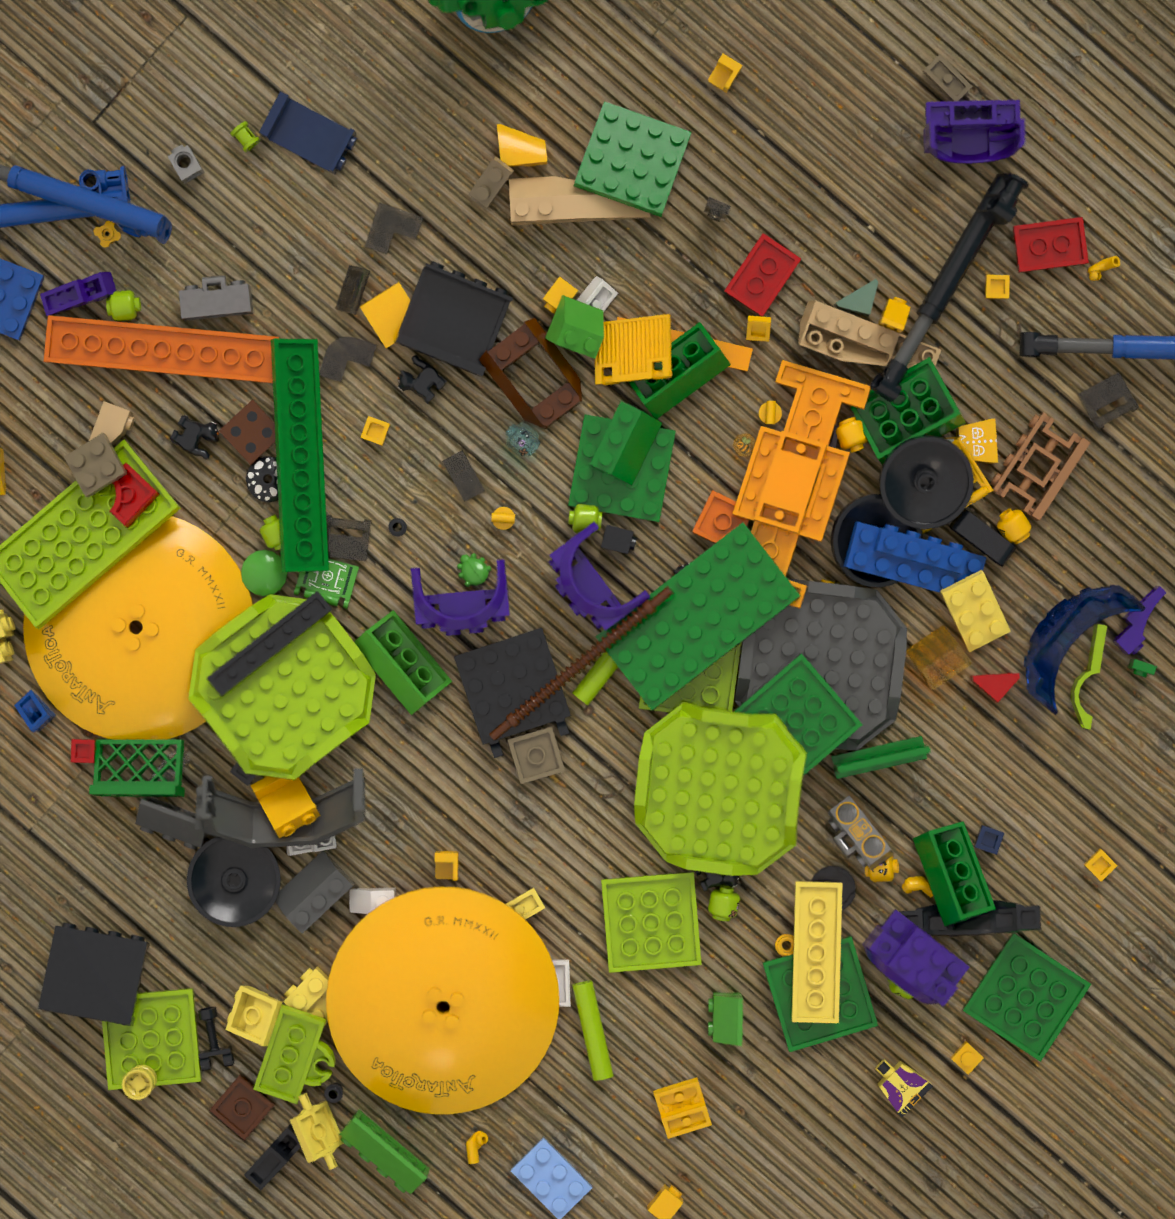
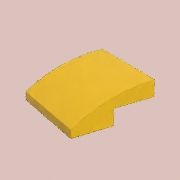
M399 282L360 306L385 348L394 344L410 303L409 297Z
M697 1077L653 1091L668 1139L712 1125Z

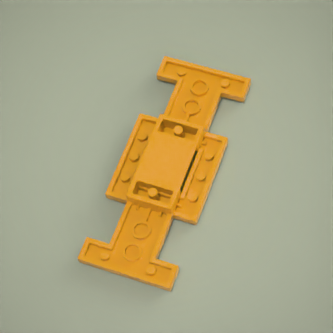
M782 360L775 382L797 391L784 431L780 432L764 426L760 427L733 515L754 521L751 533L782 573L787 576L799 536L822 542L850 457V452L829 446L842 403L865 410L871 389L869 385ZM789 580L801 596L789 606L801 609L807 586Z

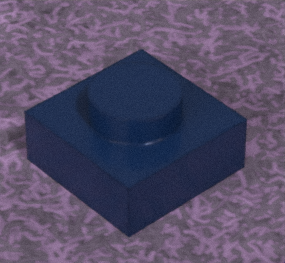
M981 825L974 847L997 855L1004 832Z

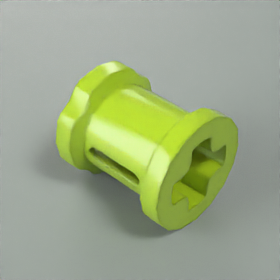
M247 121L239 124L230 133L232 137H236L245 153L261 141L248 128L249 124Z

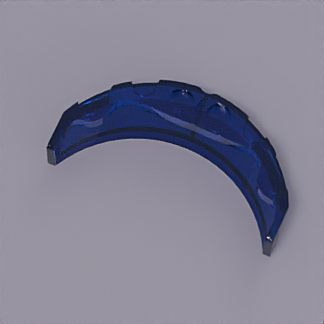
M1119 585L1095 589L1089 587L1080 590V594L1069 600H1062L1047 613L1044 620L1040 621L1030 638L1031 645L1028 655H1025L1024 658L1026 688L1033 698L1055 716L1058 713L1055 702L1056 676L1065 654L1076 639L1088 628L1105 618L1124 612H1143L1146 609L1134 595Z

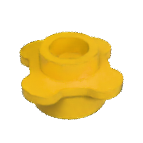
M108 220L103 226L95 227L93 231L94 235L100 239V245L104 248L121 239V233L115 229L114 222Z

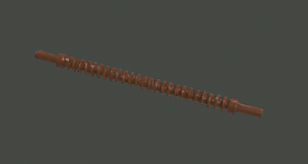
M667 586L653 599L642 603L643 607H638L637 612L633 611V615L631 617L627 616L626 621L622 620V625L617 624V629L612 628V633H606V638L601 637V642L596 641V646L592 645V649H587L585 655L581 654L580 659L576 658V663L571 662V667L566 666V671H561L560 676L555 675L556 679H551L550 684L546 683L545 688L541 687L540 692H535L534 697L530 696V701L525 700V705L520 704V709L515 708V713H509L506 716V720L489 733L491 738L495 741L512 726H518L521 719L525 720V715L530 716V711L535 712V707L539 708L541 702L545 703L546 698L550 699L551 694L555 695L556 690H561L560 686L565 687V682H571V677L576 678V673L581 674V669L585 670L586 665L590 666L592 660L596 661L597 656L601 657L602 652L606 653V648L611 649V644H617V639L622 640V635L627 636L626 632H631L633 626L637 627V623H642L643 618L647 619L648 614L652 615L655 613L656 607L669 598L673 591Z

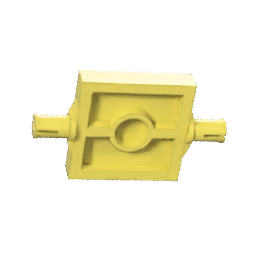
M307 1093L298 1096L303 1110L299 1115L290 1119V1122L307 1162H314L324 1157L329 1170L334 1169L338 1165L333 1152L337 1147L344 1144L341 1141L342 1136L339 1135L340 1131L327 1100L312 1105Z

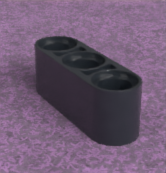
M966 509L949 526L956 534L1001 567L1005 565L1017 549L1008 540Z

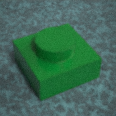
M1130 659L1128 668L1134 669L1133 674L1146 678L1147 674H1155L1157 666L1136 659Z

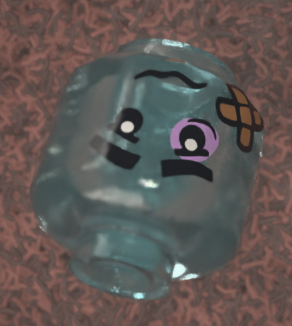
M521 422L518 425L512 424L505 433L508 436L506 446L520 457L531 456L540 445L538 432L525 422Z

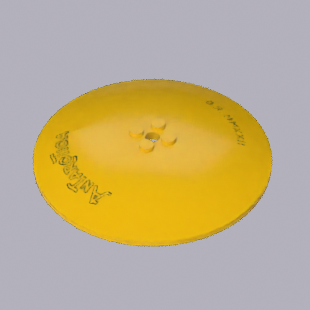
M172 516L39 630L34 627L24 614L23 632L26 654L32 673L46 697L56 709L79 727L111 740H167L183 735L207 722L188 700L195 650L215 632L253 605L250 591L242 581L240 568L225 548L199 527ZM135 620L140 621L143 626L139 634H134L130 630V625Z
M458 887L422 888L398 895L380 904L361 919L347 935L337 952L329 974L326 993L327 1019L332 1039L342 1060L352 1074L374 1094L394 1105L415 1112L427 1114L464 1113L485 1107L507 1096L518 1088L538 1067L550 1046L557 1026L559 1014L558 980L553 961L541 937L523 916L510 906L489 895L470 889ZM440 1001H446L449 1003L450 1008L446 1012H440L436 1008L437 1004Z

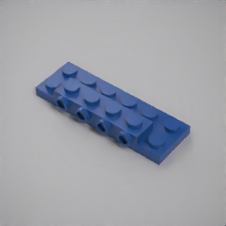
M855 521L843 566L940 593L941 590L980 570L983 571L986 557L962 550L963 545L950 542L949 546L941 544L942 539L928 536V540L921 539L920 533L907 530L906 534L899 533V528L885 524V528H879Z

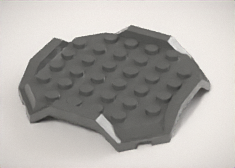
M788 579L807 586L801 609L788 606L742 642L734 701L738 706L742 705L802 653L863 724L835 748L857 751L896 721L906 659L907 627L877 589Z

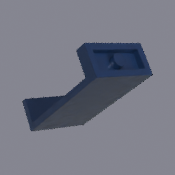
M281 91L259 131V134L267 140L334 175L337 170L341 171L347 161L344 157L348 149L353 150L358 139L355 137L356 132L352 128L349 130L290 99L289 95Z

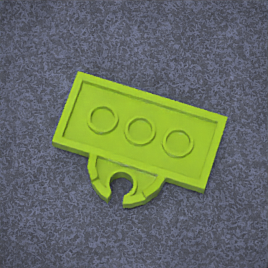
M282 1004L253 1090L298 1104V1096L301 1095L304 1084L312 1087L320 1086L328 1080L333 1071L329 1069L322 1070L317 1065V1062L324 1061L329 1067L335 1066L336 1059L333 1050L328 1044L320 1040L326 1019Z

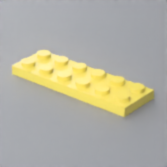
M795 881L792 1022L839 1023L842 882Z

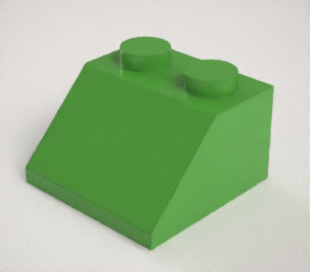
M562 295L545 338L556 345L595 359L604 338L603 310Z
M713 992V998H708V1012H712V1022L708 1021V1036H712L713 1042L742 1046L743 998L741 993Z

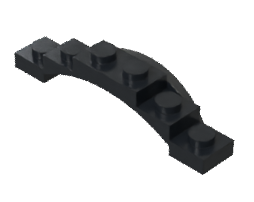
M993 900L995 910L949 926H944L937 904L917 908L914 911H899L929 936H979L1042 930L1040 905L1023 906L1019 903Z

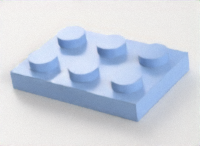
M544 1137L511 1169V1172L557 1219H562L592 1189V1185Z

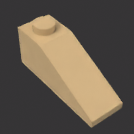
M104 401L89 441L104 433L113 446L126 434L127 430H131L135 420L132 417L134 412Z

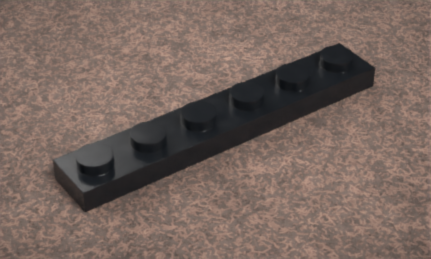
M317 591L206 679L222 697L331 612L332 608Z

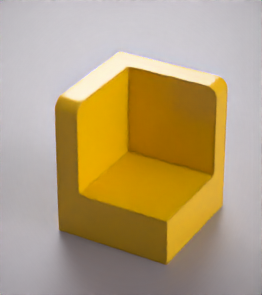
M722 53L715 69L708 78V82L727 93L740 73L742 65Z
M436 851L435 878L458 881L459 851Z

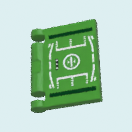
M328 558L329 571L299 573L294 595L298 596L301 587H305V598H309L318 591L325 601L333 606H338L340 597L345 598L343 608L348 609L359 570L358 566Z

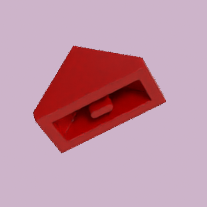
M1020 673L970 675V680L994 702H999L1020 678Z

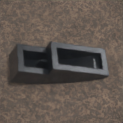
M291 1123L244 1174L260 1191L301 1148Z

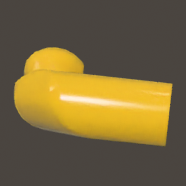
M1112 256L1090 266L1087 271L1089 279L1091 281L1100 280L1102 278L1101 272L1120 266V259L1118 256Z
M923 876L908 877L902 884V890L907 894L912 893V891L922 890L930 898L933 896L929 882Z
M483 1131L475 1132L466 1141L468 1164L479 1163L478 1150L483 1144L488 1142V1135Z

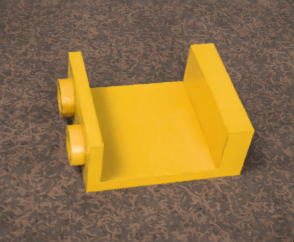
M266 776L250 785L279 838L293 834L296 829L313 823L320 816L299 777L296 780Z

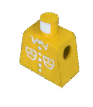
M995 418L959 426L956 428V437L944 438L953 442L960 437L977 463H998Z

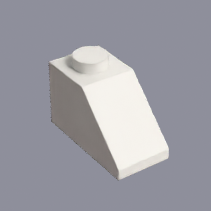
M396 888L349 889L350 912L368 914L380 904L396 897Z

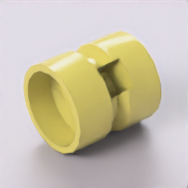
M137 1065L133 1067L122 1081V1089L125 1095L134 1100H141L147 1097L156 1087L157 1075L150 1066Z

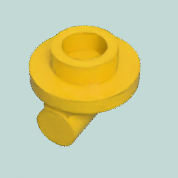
M767 401L760 407L759 418L763 423L775 425L781 419L782 410L776 401Z
M499 507L492 513L491 522H493L496 528L507 530L515 524V514L508 507Z

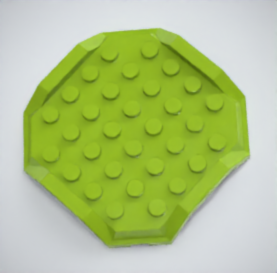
M270 594L251 605L210 636L195 650L188 700L204 717L245 774L296 780L320 759L370 723L376 674L363 653L330 612L222 697L206 679L307 599Z
M682 702L645 731L638 762L634 801L635 824L666 862L687 870L729 876L758 875L796 846L801 787L807 752L797 739L795 740L786 729L787 727L777 714L738 713L708 709Z

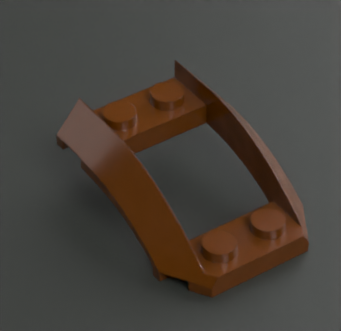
M532 318L525 321L524 325L491 350H486L479 361L486 367V370L524 421L547 429L583 402L581 379L556 345L545 338L547 333L537 320ZM540 344L568 382L534 408L530 409L503 371Z

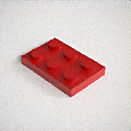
M1083 217L1012 227L1018 273L1089 263Z
M763 233L724 292L757 315L763 317L801 258Z

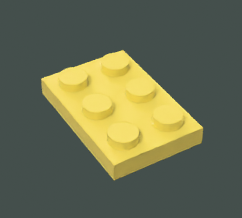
M982 570L940 591L969 653L1011 632Z

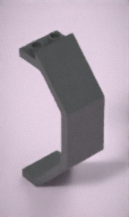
M354 768V780L311 799L320 816L313 823L303 825L296 829L293 834L281 838L276 834L259 802H251L220 792L215 788L212 776H203L202 785L196 788L195 830L249 848L317 845L365 821V776L363 768Z

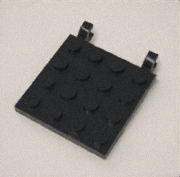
M542 628L454 656L482 744L490 743L494 758L504 755L499 739L556 721L560 736L569 734L565 717L571 716L562 686H560V691L556 690L555 695L551 694L550 699L546 698L545 703L541 702L539 708L535 707V712L530 711V716L525 715V720L521 719L518 726H512L495 741L489 735L490 732L506 720V716L509 713H515V708L520 709V704L525 705V700L530 701V696L534 697L535 692H540L541 687L545 688V684H550V680H555V675H558Z

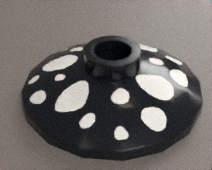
M267 456L259 458L247 471L246 483L248 490L253 497L263 502L278 501L276 457ZM266 475L272 476L271 483H265L264 477Z

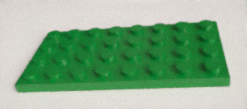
M743 522L653 591L647 600L653 599L667 586L673 591V594L656 607L655 613L652 615L648 614L647 619L643 618L642 623L638 622L637 627L633 626L631 632H626L627 636L622 635V640L617 639V644H611L612 648H606V651L653 711L801 596ZM636 607L626 616L621 618L607 630H603L601 633L595 636L597 640L601 642V637L606 638V633H612V628L617 629V624L622 625V620L626 621L627 616L631 617L633 615V611H638V607Z

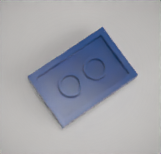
M0 259V333L20 341L45 276Z

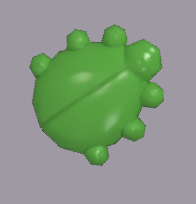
M475 553L471 554L470 557L467 554L462 555L460 558L461 563L457 565V568L461 569L458 577L466 581V587L483 584L491 571V567L486 566L484 563L485 559L483 557L477 559Z

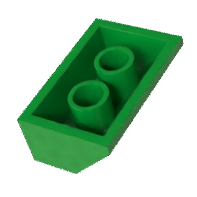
M621 401L590 466L632 486L662 422Z

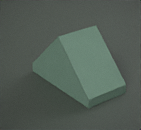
M877 279L834 304L835 308L868 317L871 314L878 286Z

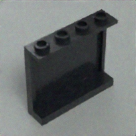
M431 261V264H424L394 343L482 377L486 367L482 365L479 359L486 350L492 349L508 306L513 298L508 296V291L496 287L495 291L487 288V283L474 279V282L467 280L465 279L466 274L453 270L452 273L443 270L444 266L437 262Z
M62 923V927L55 926L38 1009L133 1026L135 1019L133 1015L147 947L150 946V943L144 942L145 937L131 935L130 939L122 938V933L108 931V935L100 934L99 929L85 927V931L76 929V925Z

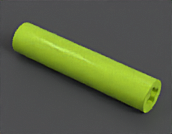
M607 651L602 653L601 657H599L572 692L586 705L592 702L618 668Z
M588 980L575 983L572 987L593 1081L611 1078L614 1075L593 981Z

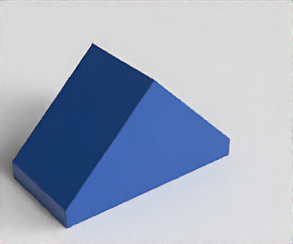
M32 690L14 705L33 733L42 730L56 716Z

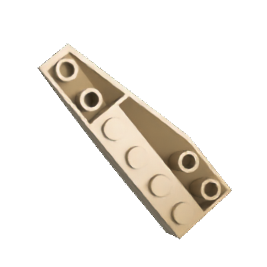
M815 300L808 301L802 316L799 345L839 361L886 366L890 359H894L907 336ZM921 342L907 368L909 369L929 357L936 366L941 349Z

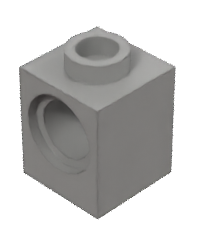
M180 145L171 151L172 154L168 156L184 184L205 173L188 145L185 147ZM184 157L191 159V163L187 168H181L179 165L180 160Z

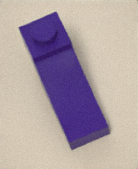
M99 272L87 278L77 279L41 293L40 297L46 316H53L85 304L106 299L117 290L111 272Z
M1155 586L1139 602L1145 608L1133 607L1122 618L1128 626L1112 642L1124 654L1129 655L1132 653L1134 655L1144 646L1142 642L1146 639L1143 636L1146 622L1156 604L1166 594L1161 586Z

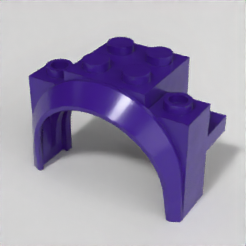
M1020 100L926 102L925 128L923 130L924 153H931L941 161L960 164L993 162L1013 156L1025 145V118L1020 119Z
M593 522L551 553L549 556L552 559L549 563L556 573L560 571V577L556 579L558 584L555 587L562 597L567 595L572 602L569 606L577 616L582 614L583 617L588 614L593 615L591 620L598 629L603 627L604 630H607L650 598V596L644 590L628 603L620 604L578 547L585 538L599 529L597 524ZM576 559L578 563L572 567V561ZM604 601H607L609 603L606 606L600 605Z
M504 559L497 560L496 589L425 596L422 589L420 568H410L416 624H421L422 629L436 627L435 624L440 626V632L446 631V636L459 635L462 629H469V633L484 632V627H489L488 620L490 618L492 622L506 621L505 616H510L509 591ZM486 599H490L488 605L486 604ZM435 604H439V611L435 609Z
M896 909L893 910L882 926L877 924L862 944L867 957L885 976L909 995L928 1005L939 1003L944 1007L958 989L956 984L970 968Z

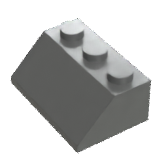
M152 797L141 799L135 823L141 826L140 830L153 834L154 831L162 833V838L175 842L176 839L184 841V846L197 850V847L201 848L208 837L207 833L195 830L196 813Z
M323 850L279 891L275 902L285 917L303 934L355 883Z

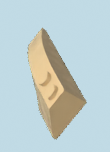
M557 176L509 179L512 226L650 218V213L574 187L575 180Z

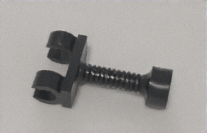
M216 1006L199 1009V1019L205 1022L210 1050L200 1051L198 1054L201 1070H211L210 1056L220 1054L223 1055L225 1067L233 1066L232 1046L219 1048L214 1026V1018L218 1016Z

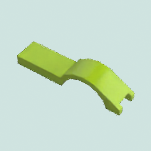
M1094 624L1087 670L1074 680L1071 688L1072 706L1081 728L1091 729L1093 717L1087 714L1080 704V687L1085 679L1092 674L1100 673L1107 631L1106 625Z

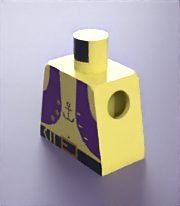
M883 1059L875 1068L883 1076L878 1082V1086L901 1117L933 1087L926 1078L901 1061L892 1067Z

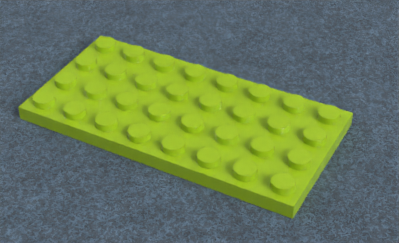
M122 440L114 447L123 465L125 463L129 464L159 493L158 497L128 528L110 512L116 498L113 483L88 498L85 497L76 480L0 545V583L38 630L181 509L126 440Z

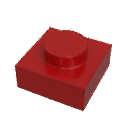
M71 739V762L95 763L96 740Z

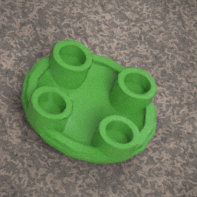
M268 550L256 551L249 555L243 563L241 570L242 581L246 588L256 595L268 596L275 594L281 590L287 581V572H282L281 557L275 552Z

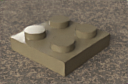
M104 433L64 456L85 497L88 498L127 474L107 435Z
M552 726L508 739L520 784L565 771Z

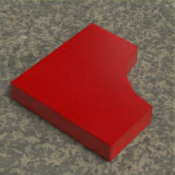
M125 463L123 466L127 474L113 482L116 498L110 512L128 528L158 497L159 493L129 464Z

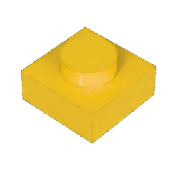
M985 275V299H1009L1010 275Z
M748 316L746 340L769 342L771 317Z
M368 416L360 438L383 446L391 424Z
M1099 849L1083 864L1100 882L1117 867L1114 861L1102 849Z
M967 1041L950 1057L968 1075L984 1059Z

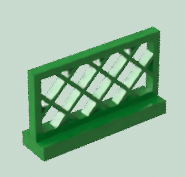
M917 736L833 755L831 759L835 777L839 779L927 759L926 754L931 753L930 746L924 744L923 737Z
M96 740L93 785H89V794L99 797H184L185 788L182 787L184 740ZM103 745H110L114 749V753L107 760L102 755ZM127 745H131L136 750L129 759L122 754ZM149 745H153L157 752L148 759L143 751ZM170 745H177L176 755L170 760L164 751ZM119 755L125 763L116 771L110 763ZM140 755L146 763L137 771L131 763ZM161 755L167 761V764L158 771L152 763ZM108 767L113 775L107 781H101V772ZM129 767L135 775L129 781H124L120 774ZM150 767L156 775L150 781H146L141 775ZM170 767L175 771V781H167L163 776Z

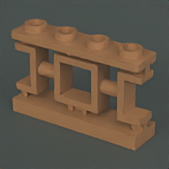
M1044 412L1040 413L1039 416L1037 414L1033 416L1028 424L1031 427L1026 435L1022 434L1015 444L1018 447L1014 454L1010 453L1003 462V465L1006 467L1001 474L997 472L990 482L993 486L992 492L1001 498H1004L1010 489L1028 502L1022 509V512L1028 514L1035 521H1040L1091 443L1085 438L1079 437L1076 433H1072L1069 439L1065 441L1049 430L1054 419L1047 416ZM1045 423L1040 432L1050 438L1046 446L1042 448L1036 443H1032L1030 448L1026 449L1041 424ZM1074 442L1075 446L1058 470L1057 467L1062 460L1051 453L1057 444L1069 449ZM1034 451L1053 462L1042 480L1023 469ZM1017 461L1020 462L1015 471L1025 478L1019 487L1007 482L1002 489L1001 485ZM1049 481L1050 484L1035 507L1031 508L1036 499L1027 494V490L1032 483L1044 488Z

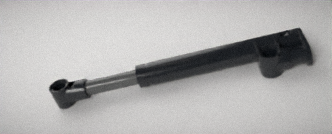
M1012 173L997 174L922 301L923 304L918 308L916 312L918 318L894 359L889 360L884 371L877 374L871 382L870 389L886 401L892 402L900 394L902 389L900 383L908 371L907 365L931 324H937L993 226L1008 224L1017 213V207H1015L1018 203L1017 198L1022 189H1027L1029 186L1028 182L1022 177Z

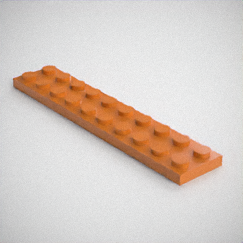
M48 315L43 362L273 384L271 340L280 339V337Z

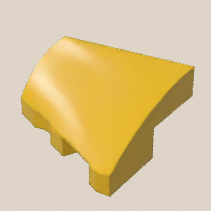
M497 124L500 160L509 167H528L548 164L545 140L505 125Z

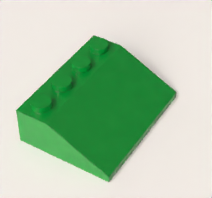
M930 357L908 369L900 383L902 386L901 392L894 401L888 402L871 390L865 410L850 406L856 419L862 421L863 432L881 465H883L890 452L907 439L923 435L941 437L966 423Z

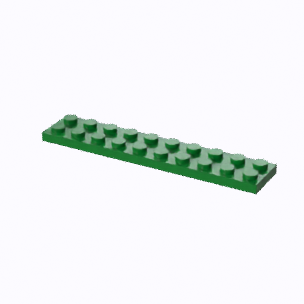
M272 339L271 358L282 572L329 571L318 339Z

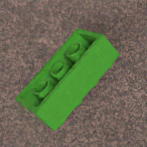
M394 610L354 641L370 666L411 715L452 682Z
M358 1109L339 1133L342 1136L341 1141L350 1148L354 1146L364 1161L367 1163L373 1162L377 1166L376 1170L385 1178L388 1176L395 1181L394 1185L401 1192L405 1193L407 1191L411 1194L426 1180L430 1168L360 1109Z

